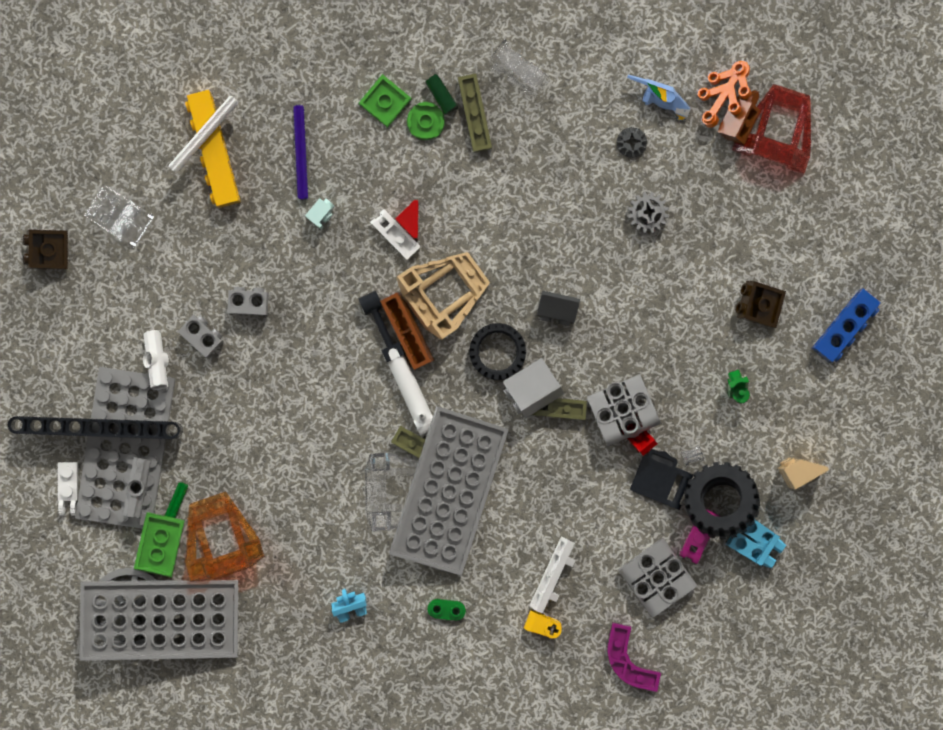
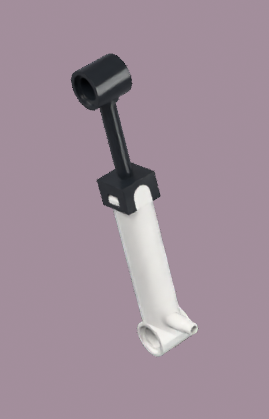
M375 290L358 298L365 315L372 314L387 347L382 350V353L420 436H427L433 415L400 343L393 344L378 311L383 306Z

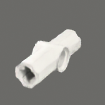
M159 330L147 331L143 334L146 350L143 356V365L148 368L152 390L165 389L168 387L166 367L168 366L169 358L167 353L163 352L162 338Z

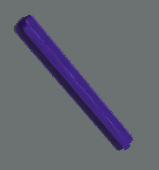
M295 105L293 112L297 198L299 200L308 199L304 107L303 105Z

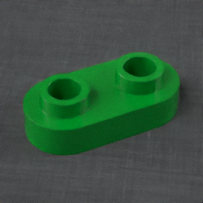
M433 599L429 602L427 608L429 615L436 619L457 621L462 619L466 613L465 605L456 600ZM434 606H440L441 610L435 612L433 610ZM453 608H459V614H454Z

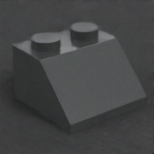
M542 291L536 316H540L542 321L551 322V319L559 320L558 324L570 326V323H575L580 299Z

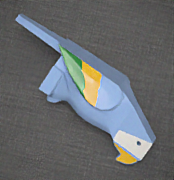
M632 75L627 76L631 80L647 85L642 100L645 102V105L654 103L660 108L673 110L678 116L677 120L686 119L690 112V107L675 91L674 87Z

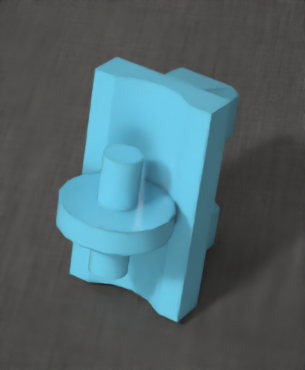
M342 589L343 595L336 597L337 602L331 603L333 616H337L341 623L350 619L349 611L355 610L356 615L359 617L367 614V603L364 593L356 595L355 591L348 593L346 589Z

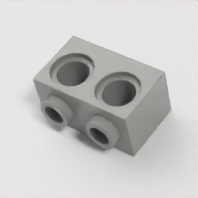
M234 287V290H228L227 313L268 316L269 293L264 292V288H253V291H245V287ZM237 296H242L244 300L240 306H236L234 303V299ZM260 296L263 299V303L261 306L255 307L253 300Z
M192 315L179 329L178 333L205 358H209L224 342L221 339L223 335L215 328L211 330L207 326L209 322L201 315L199 317ZM195 323L200 327L197 334L191 332V326ZM209 336L214 339L211 347L205 345V339Z

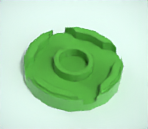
M429 102L415 105L409 111L407 117V125L411 134L421 140L436 138L443 131L445 124L444 114L441 109Z

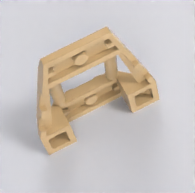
M468 252L412 266L396 277L405 302L424 328L441 340L458 329L471 308L490 284ZM442 267L424 281L419 277L423 273ZM452 269H455L470 291L439 313L423 290ZM467 303L453 320L449 318L450 314Z

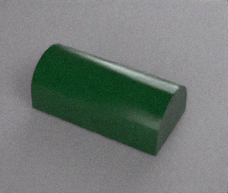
M434 74L425 81L426 86L445 115L459 107L437 74Z

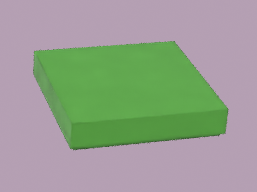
M382 74L358 104L388 128L412 98Z

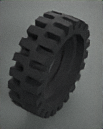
M502 323L489 324L481 328L474 335L469 349L470 360L474 368L482 376L493 380L507 379L516 374L523 366L526 358V345L520 333L513 327ZM493 333H503L509 336L514 341L517 349L513 364L503 370H492L486 367L479 356V346L482 340Z

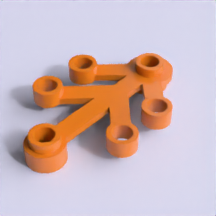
M738 61L733 64L730 70L719 74L711 72L708 75V80L712 85H717L722 80L730 79L728 83L709 90L701 88L698 91V97L702 101H707L710 97L720 94L710 111H706L702 116V121L706 127L713 128L718 124L719 117L717 113L727 98H729L730 102L728 106L730 113L737 115L741 112V106L738 104L735 92V85L739 80L740 88L738 93L743 99L751 96L752 92L748 87L746 79L750 72V66L747 62Z

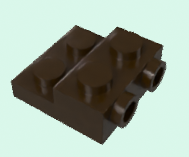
M29 229L27 234H23V246H27V253H23V265H27V269H68V231Z
M746 281L740 289L742 294L741 302H738L735 308L737 318L777 328L786 291L756 281Z

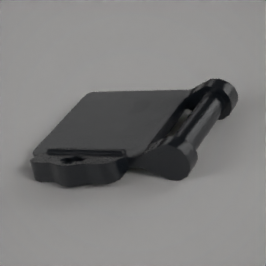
M651 449L648 456L644 455L642 457L630 490L680 510L682 506L680 502L687 483L694 475L676 468L677 459L671 457L666 451L659 452ZM679 474L683 477L673 501L668 500L676 476Z

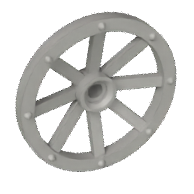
M121 568L108 573L99 581H114L113 578L122 575H132L131 581H138V577L147 581L158 579L149 572L134 568ZM122 595L116 597L119 601V604L115 603L117 606H123L126 603V599ZM159 595L161 605H163L166 599L163 595ZM97 596L94 600L95 604L104 606L106 601L97 599ZM141 596L134 602L136 605H140L146 601V598ZM158 614L155 616L160 618L158 625H162L165 622L163 615ZM123 615L115 617L114 621L121 617V625L125 624L126 618ZM96 616L94 622L97 626H102L106 623V620L99 623ZM135 617V624L142 625L139 619ZM98 635L104 642H106V639L103 635ZM119 635V640L114 638L115 644H124L125 637ZM145 637L134 642L137 645H141L145 642Z

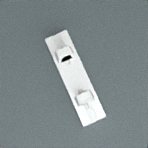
M562 536L529 605L535 611L542 614L549 599L554 602L558 600L559 595L553 592L565 564L573 567L575 560L569 557L575 543Z

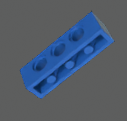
M864 288L859 289L811 349L828 363L837 362L843 355L841 351L855 341V334L865 329L868 318L870 316L873 318L880 310L878 306L881 302ZM857 307L862 308V317L856 315L855 310ZM845 322L851 324L850 332L844 330L843 325ZM834 336L839 339L837 347L831 344V339Z

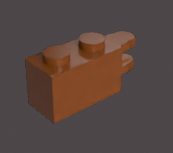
M751 91V96L747 99H743L738 95V104L741 106L739 114L732 115L727 109V113L717 131L725 139L745 144L761 111L756 107L760 95L759 91Z

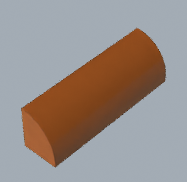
M401 292L381 300L380 302L413 369L416 370L435 361Z

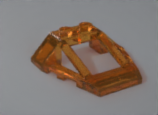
M227 492L190 503L188 548L185 564L191 582L216 580L251 568L265 557L259 537ZM228 513L240 550L213 559L201 522ZM239 522L250 540L246 543ZM196 532L205 558L196 559Z

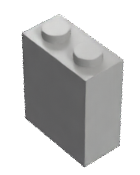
M542 358L503 381L506 387L503 390L509 400L513 398L515 402L512 404L518 414L522 413L525 418L564 395L560 384Z

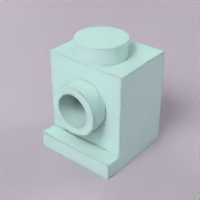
M319 198L305 216L318 228L322 229V222L327 223L333 214L331 212L334 205L327 199L323 201Z

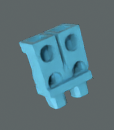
M755 519L752 527H747V531L744 533L751 537L752 541L741 533H738L735 538L729 537L725 545L758 565L772 568L776 562V559L769 556L771 550L774 549L781 553L786 547V544L779 539L780 536Z

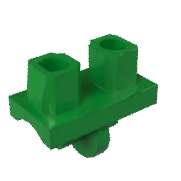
M739 370L728 373L727 393L729 398L733 397L735 402L739 404L746 403L750 397L747 376L742 378Z

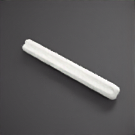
M229 96L169 164V168L177 173L235 108L238 101L233 96Z

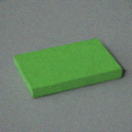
M146 512L134 569L172 577L185 520Z

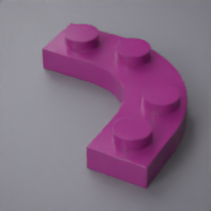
M612 622L607 653L614 672L621 680L633 687L657 692L661 672L638 667L630 661L627 654V646L631 626Z

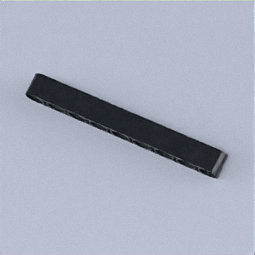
M15 416L10 418L7 424L9 431L14 434L176 439L183 433L182 425L173 421ZM17 420H20L22 422V428L20 430H17L15 428V422ZM37 420L40 421L42 425L39 431L35 430L34 423ZM56 421L61 424V429L58 432L53 428ZM75 422L80 424L78 432H75L72 428ZM95 422L100 426L97 433L92 431V425ZM113 423L119 426V431L116 434L111 431ZM132 424L138 426L139 430L136 434H132L130 431ZM152 424L158 427V432L155 435H152L149 431ZM171 425H175L177 428V433L174 436L169 433Z

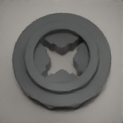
M635 127L623 129L617 137L618 150L626 157L634 158L640 156L647 147L645 133ZM631 134L634 140L640 141L634 144L633 150L630 144L624 143L630 140Z

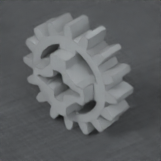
M643 192L642 198L636 195L637 201L631 200L630 204L633 207H628L627 210L631 214L627 217L633 219L630 224L631 226L637 225L636 231L642 228L645 234L647 229H649L652 234L654 233V228L658 231L661 229L659 224H666V221L663 219L669 217L668 214H665L669 207L663 206L666 200L660 201L661 195L654 197V193L651 192L647 196L646 192ZM650 201L655 202L658 206L655 207ZM642 202V209L636 211L637 205ZM646 207L649 211H653L650 218L647 214L644 215L643 213L646 211ZM661 214L658 222L654 224V217ZM638 219L644 220L646 225L642 224Z

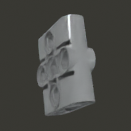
M640 374L620 383H611L608 388L587 396L607 446L627 438H635L641 432L661 424ZM624 385H626L630 396H627ZM615 390H621V394L619 396H612V393ZM606 393L608 394L611 404L608 403V400L605 396ZM640 399L647 400L643 406H638L637 402ZM622 407L629 408L625 414L619 413ZM605 414L611 415L608 421H602V417ZM637 416H639V418H640V420H641V422H642V425H643L642 428H641V426H640V424H639V422H638ZM618 424L621 425V428L624 432L623 436L621 434ZM629 424L636 425L633 431L626 430Z
M664 538L652 544L618 569L651 617H655L697 586ZM644 557L651 558V564L648 567L642 566L641 561ZM672 561L678 563V568L675 571H670L668 568ZM655 573L662 574L660 582L656 583L653 581ZM640 584H646L647 590L643 594L637 592V587ZM668 588L674 591L671 598H665L664 592Z

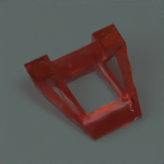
M773 84L757 106L761 111L763 110L757 134H749L744 145L734 142L732 151L747 156L753 154L786 165L787 169L805 174L811 153L810 95ZM773 104L799 113L790 145L764 137ZM803 130L802 150L798 149V144Z

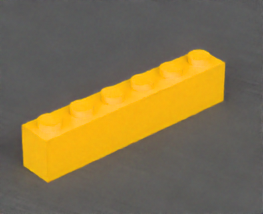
M210 90L187 95L188 101L185 104L188 113L191 112L193 120H190L193 131L198 132L216 112ZM219 125L199 149H201L203 155L200 157L202 167H206L208 174L205 175L206 183L208 186H211L213 192L210 193L212 204L222 208L241 203L221 126Z

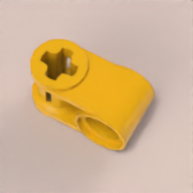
M530 610L524 629L554 639L560 636L562 626L557 619L548 617L535 610ZM555 624L558 631L551 633L548 626L552 627Z

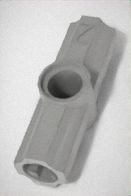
M135 457L133 459L123 512L125 516L141 517L151 460ZM135 482L141 485V491L139 493H136L133 490V485Z

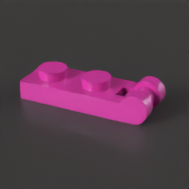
M707 510L710 514L720 517L719 515ZM693 525L679 556L691 559V562L697 564L710 538L708 534L701 533ZM691 545L697 547L695 553L689 550Z

